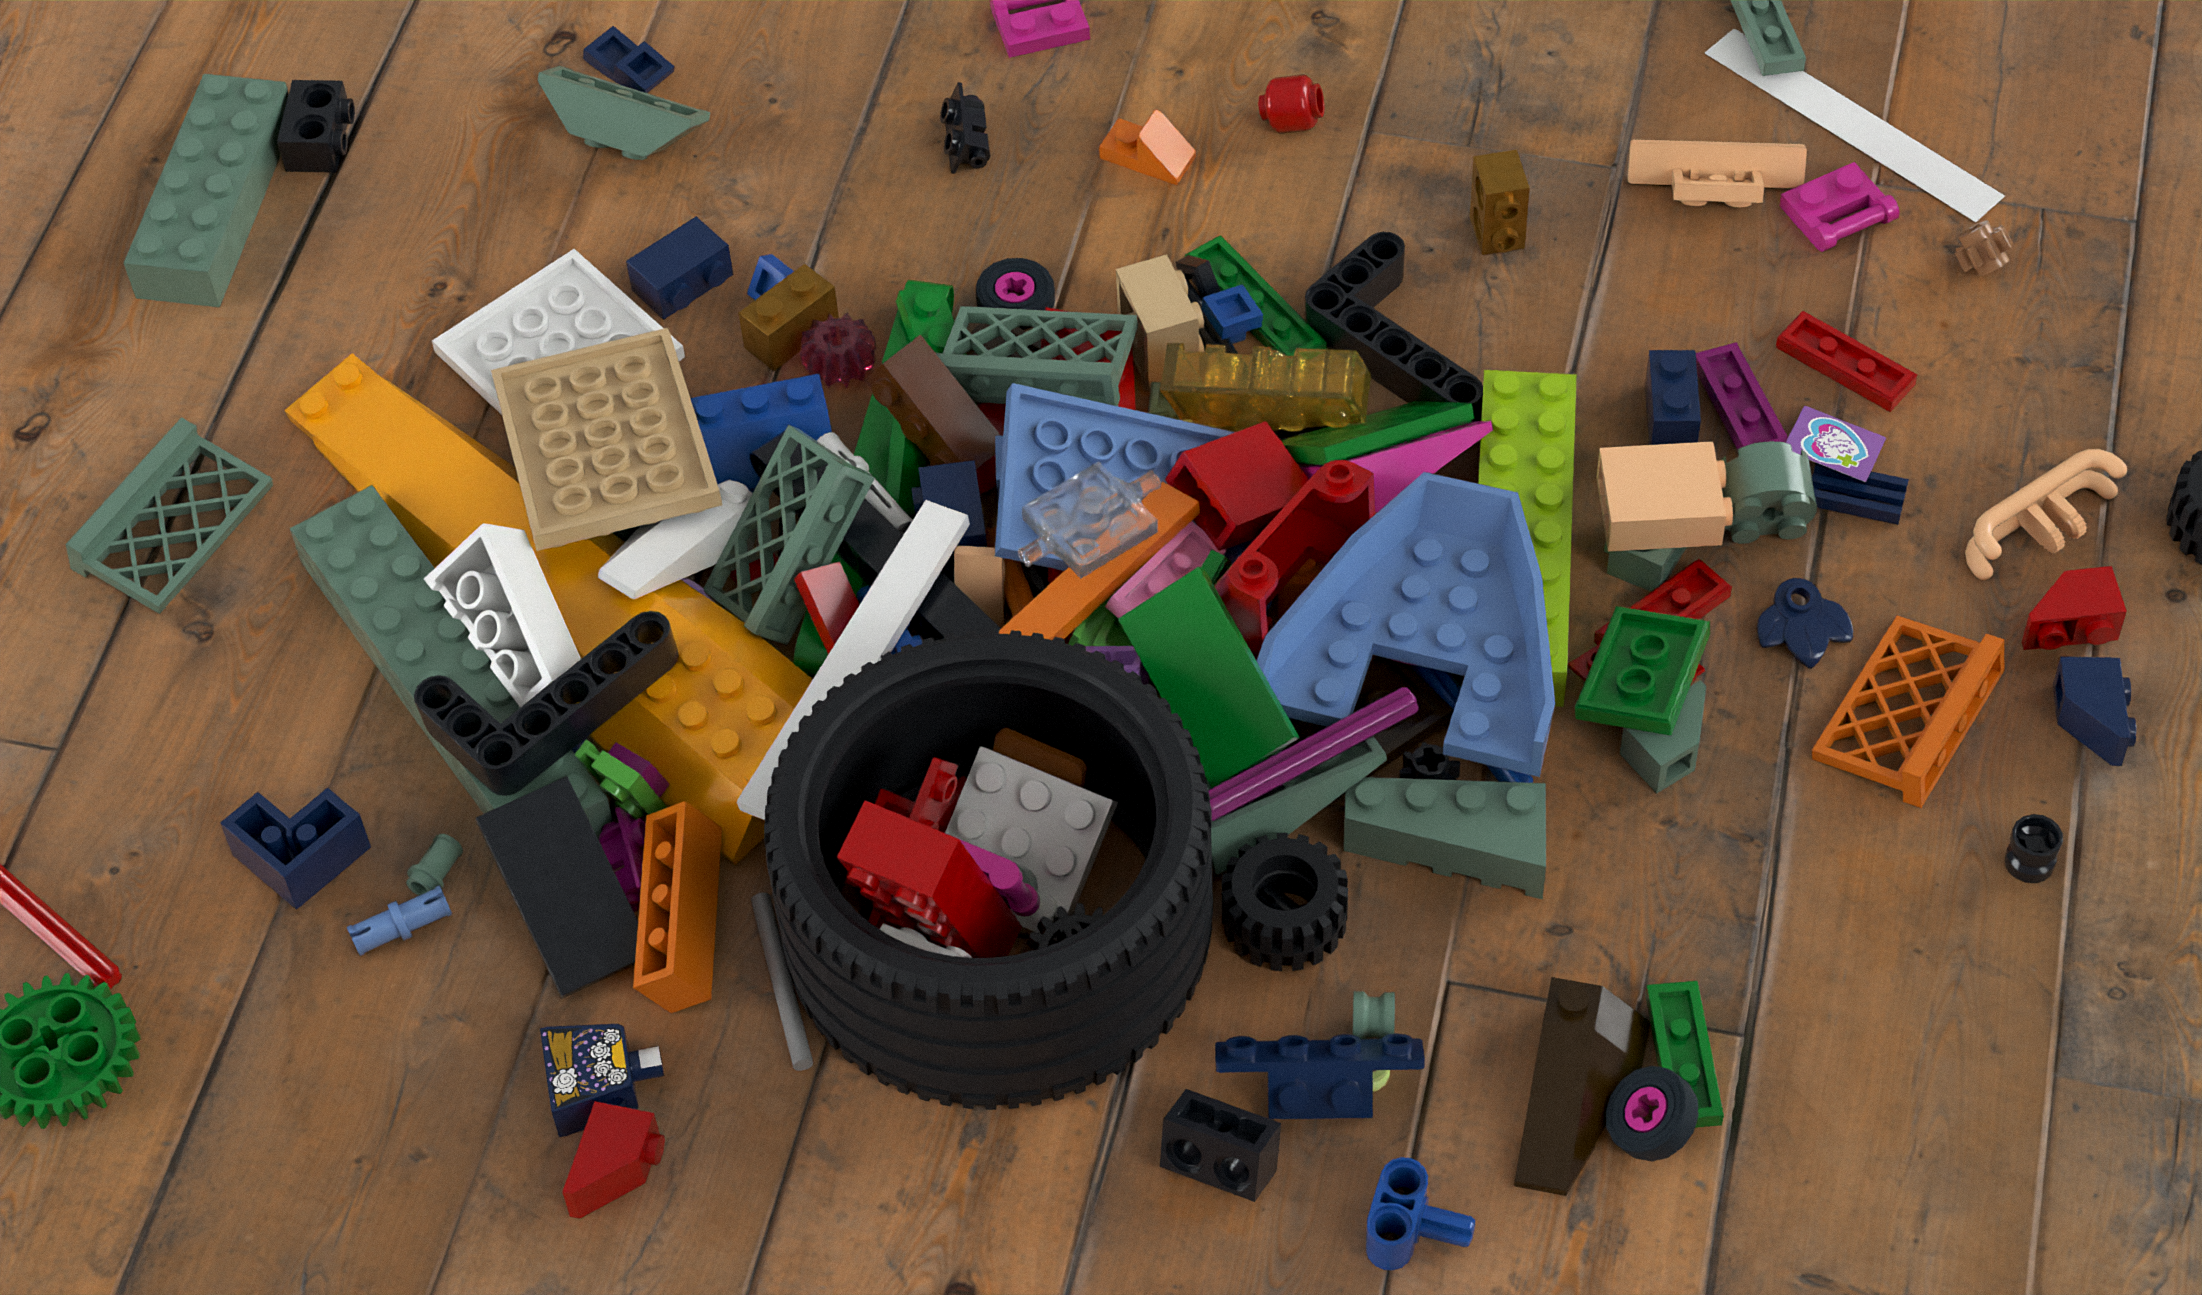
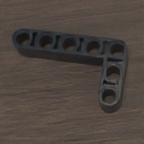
M1384 231L1371 235L1308 288L1305 295V321L1326 341V348L1407 403L1413 401L1472 403L1474 419L1471 421H1481L1482 382L1374 309L1377 304L1403 282L1405 244L1401 237L1392 232Z
M654 611L642 612L604 640L501 724L447 676L436 675L423 680L416 687L414 701L425 728L435 740L490 791L497 795H512L526 787L667 673L677 662L679 656L678 648L666 616Z

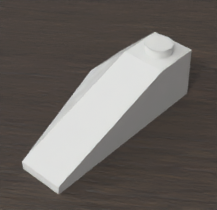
M729 479L718 484L722 506L706 509L699 513H690L661 520L654 524L641 525L600 568L598 578L635 600L715 565L753 493L744 484ZM758 528L752 530L747 540L748 550L754 546Z

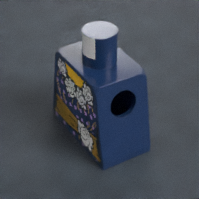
M597 1024L540 1028L551 1112L559 1137L585 1130L595 1101L638 1109L635 1082L665 1076L660 1047L655 1046L630 1051L623 1025Z

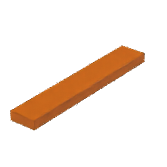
M1162 481L999 630V634H1010L1011 630L1021 631V634L1026 636L1039 633L1043 634L1044 639L1053 640L1054 637L1065 639L1163 546L1200 514L1199 501Z

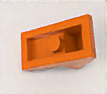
M1158 109L1153 111L1144 126L1118 118L1099 146L1100 159L1174 185H1178L1196 158V150Z

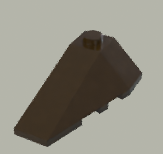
M1551 977L1516 1170L1515 1187L1567 1196L1606 1127V1108L1612 1092L1623 1078L1643 1067L1650 1021L1603 986Z

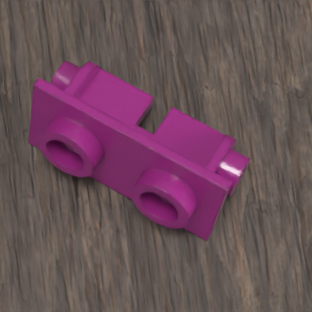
M617 807L615 811L619 823L610 822L605 824L601 829L602 833L599 835V842L613 870L624 865L622 869L614 873L633 912L639 910L646 823L640 818L635 820L622 808Z

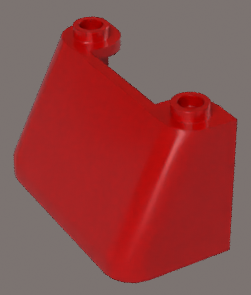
M1334 460L1324 464L1214 585L1256 661L1265 636L1273 628L1272 618L1266 615V606L1309 558L1326 566L1350 536L1375 515L1373 472L1346 460Z

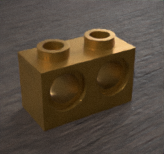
M1517 149L1473 156L1469 217L1482 255L1525 249L1530 187Z

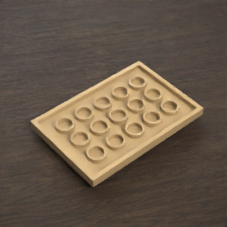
M668 328L491 370L536 551L561 547L568 543L596 536H606L613 532L645 524H654L661 520L690 513H699L706 509L722 506L719 487Z

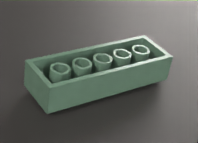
M203 74L124 260V266L137 299L211 307L221 306L281 156L277 140L289 95L285 82Z

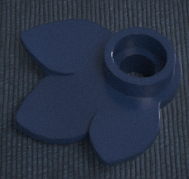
M1791 578L1781 583L1774 594V604L1761 613L1757 623V635L1762 648H1770L1785 643L1793 656L1810 669L1815 667L1822 658L1829 640L1838 643H1850L1853 640V626L1847 612L1838 603L1822 598L1818 588L1810 581L1802 578ZM1791 595H1801L1806 599L1807 604H1795L1791 599Z

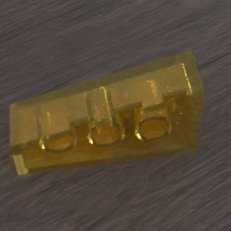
M1167 343L1160 391L1182 421L1231 432H1237L1264 421L1269 424L1272 430L1284 429L1287 431H1300L1307 427L1318 426L1341 428L1348 424L1366 422L1371 374L1357 351L1296 348L1294 356H1285L1279 351L1272 350L1271 347L1253 346L1252 354L1225 353V345L1206 344L1205 352H1185L1184 343Z

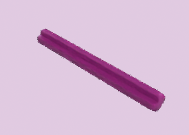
M1401 687L1209 789L1212 821L1223 817L1414 715L1418 711L1414 694L1407 687Z

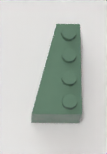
M1364 777L1345 792L1344 851L1404 866L1409 862L1418 863L1433 868L1432 873L1451 877L1453 872L1481 879V885L1501 889L1502 884L1524 889L1526 896L1543 900L1546 873V783Z

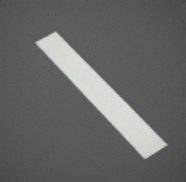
M1736 29L1730 31L1705 52L1711 58L1974 222H1977L2005 197V195L1804 71L1762 76L1746 36Z

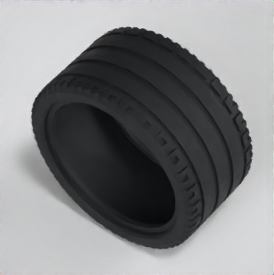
M989 630L988 634L966 631V636L955 637L954 633L944 635V639L941 640L924 639L921 645L912 647L911 644L901 647V652L894 655L888 652L881 655V661L875 664L868 662L861 666L862 671L858 674L850 673L844 677L843 684L840 687L833 686L827 691V698L824 701L818 700L812 706V714L810 716L804 715L799 721V731L792 732L787 739L788 747L782 749L778 757V767H774L771 776L772 783L767 791V805H765L764 840L766 862L784 957L799 999L804 1005L809 1018L814 1020L816 1028L821 1035L827 1037L829 1044L835 1050L841 1048L843 1057L851 1064L854 1062L858 1064L860 1071L868 1076L872 1073L877 1075L880 1083L886 1086L893 1084L897 1086L899 1092L906 1095L910 1091L917 1093L919 1099L929 1102L931 1098L939 1099L940 1104L951 1106L952 1102L962 1103L963 1108L973 1109L974 1105H985L986 1110H996L997 1105H1009V1109L1019 1108V1103L1031 1102L1032 1106L1041 1105L1043 1099L1053 1098L1054 1101L1064 1099V1094L1074 1091L1075 1094L1086 1091V1086L1093 1082L1098 1086L1106 1082L1107 1075L1111 1073L1118 1075L1123 1072L1125 1064L1129 1061L1136 1063L1143 1057L1144 1050L1147 1048L1152 1049L1159 1043V1035L1161 1033L1167 1034L1173 1027V1021L1176 1017L1180 1018L1184 1012L1186 1000H1191L1195 992V986L1199 983L1202 976L1212 932V812L1210 797L1197 747L1193 746L1192 737L1188 729L1185 730L1183 728L1179 715L1177 713L1172 714L1170 704L1165 698L1157 697L1156 689L1153 686L1142 684L1141 676L1134 671L1127 673L1122 663L1116 660L1109 662L1106 660L1105 654L1099 651L1090 653L1086 651L1084 645L1075 643L1073 646L1065 644V639L1054 637L1053 640L1044 639L1043 634L1033 633L1032 636L1022 635L1021 631L1011 630L1010 634H999V630ZM1002 728H1009L1083 760L1087 766L1084 788L1118 802L1111 820L1121 827L1133 840L1146 860L1139 875L1122 898L1102 917L1082 931L1058 943L1018 955L995 958H968L948 956L914 947L886 934L868 922L841 894L848 870L838 860L837 856L865 800L875 804L880 789H886L916 801L934 757L958 764L955 773L957 780L963 775L967 778L980 746L993 750L995 735Z

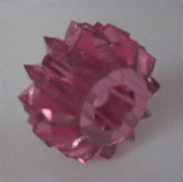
M848 312L841 318H834L829 313L825 322L812 319L810 330L802 332L801 363L804 365L805 370H808L809 375L819 374L820 379H824L828 388L835 382H842L848 388L850 379L854 378L864 381L866 370L874 369L876 341L872 331L868 330L867 325H865L864 319L852 321Z

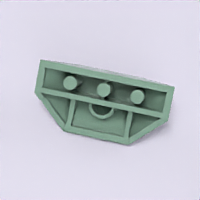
M563 66L541 71L538 74L540 86L569 134L584 138V143L592 147L608 148L610 146L622 150V155L630 159L645 160L647 156L665 150L708 122L710 118V112L602 80Z

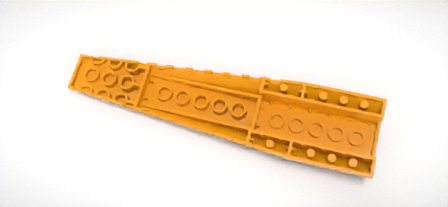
M353 353L284 410L289 420L314 441L317 450L357 492L373 485L434 568L449 556L482 523L524 530L581 659L636 615L647 611L659 612L665 615L670 623L678 648L679 656L676 664L589 736L607 753L617 742L649 761L670 784L660 797L663 803L670 807L687 801L721 826V854L734 865L764 839L765 820L740 811L737 800L813 680L761 636L752 633L744 627V622L682 580H678L633 600L599 579L600 568L625 543V541L613 533L568 543L561 547L536 551L516 468L400 388L379 376Z

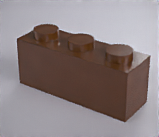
M921 335L882 363L865 379L875 399L890 411L901 425L903 434L908 440L918 446L929 460L930 466L975 460L977 469L996 454L995 436L1001 435Z

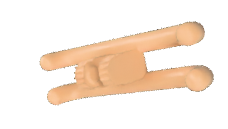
M2086 449L2074 454L1985 511L1977 519L1973 530L1974 536L1968 541L1965 551L1966 562L1972 573L1980 580L1990 579L1993 576V567L1987 559H1998L2002 553V547L1998 541L2021 526L2040 545H2043L2044 549L2051 553H2056L2065 546V537H2063L2059 528L2073 539H2078L2087 532L2084 518L2081 517V514L2077 513V510L2065 498L2082 488L2094 490L2104 499L2110 500L2115 498L2118 493L2116 484L2105 475L2086 469L2097 467L2106 471L2111 477L2120 479L2127 473L2126 464L2111 452L2101 449Z

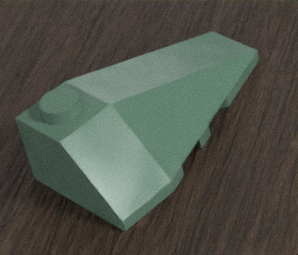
M1370 737L1223 817L1212 821V869L1216 875L1227 870L1226 865L1231 857L1239 858L1238 849L1247 843L1254 847L1256 846V838L1267 835L1269 840L1277 839V833L1288 832L1289 835L1387 761L1386 753L1375 737ZM1206 779V781H1207V786H1208V790H1209V789H1211V786H1210L1208 780Z

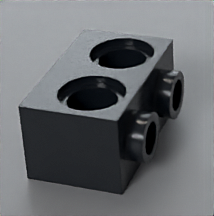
M292 80L277 140L286 172H337L340 155H345L347 152V125L353 124L355 117L354 101L352 98H347L343 81Z
M1185 1089L1163 1118L1160 1167L1255 1202L1277 1171L1281 1123Z

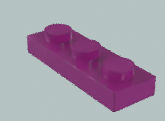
M1737 342L1696 353L1697 375L1736 448L1739 449L1759 442L1776 441L1786 443L1788 436Z

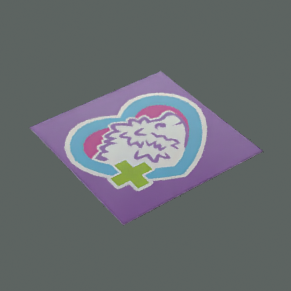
M1804 405L1786 443L1791 444L1792 452L1801 455L1802 449L1807 453L1809 460L1866 482L1886 437Z

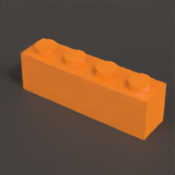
M687 801L646 815L633 988L670 1013L709 1001L712 996L722 827Z

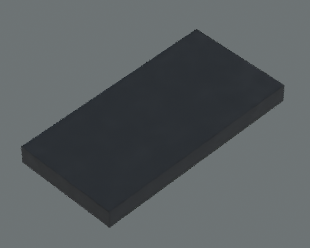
M567 776L475 818L561 999L635 965L638 920Z

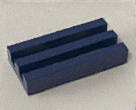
M1815 463L1812 481L1817 508L1899 525L1909 479L1871 471L1867 481L1864 482ZM1819 489L1828 490V491H1833V492L1842 493V494H1847V496H1845V495H1840V494H1836V493H1831V492H1826V491H1821V490H1819ZM1865 499H1871V500H1875V501L1890 503V504H1893V505L1878 503V502L1869 501V500H1865Z

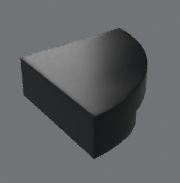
M1188 255L1176 261L1177 269L1183 272L1186 279L1192 280L1201 294L1199 295L1201 299L1220 292L1209 260Z

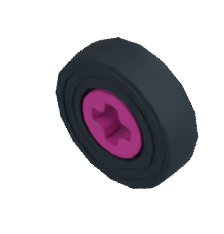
M1007 258L995 262L981 273L976 283L977 307L1045 310V307L1053 308L1055 304V287L1051 275L1046 268L1032 260ZM1008 290H1010V292H1013V290L1017 293L1022 292L1023 295L1017 296L1015 293L1008 294ZM1019 326V328H1021V329H1023V330L1032 327V326Z
M1648 1066L1637 1069L1623 1078L1612 1092L1606 1108V1128L1613 1142L1633 1158L1652 1162L1665 1159L1683 1148L1693 1134L1699 1117L1698 1099L1690 1084L1668 1068ZM1649 1105L1658 1106L1659 1108L1652 1112L1653 1120L1647 1122L1643 1117L1649 1114Z

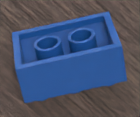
M819 374L690 398L717 484L730 479L744 484L752 493L760 480L749 459V454L785 431L788 425L800 429L816 441L824 434L832 432Z

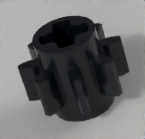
M1422 742V745L1414 753L1406 751L1403 753V768L1399 770V778L1456 780L1460 776V761H1449V756L1443 754V747Z

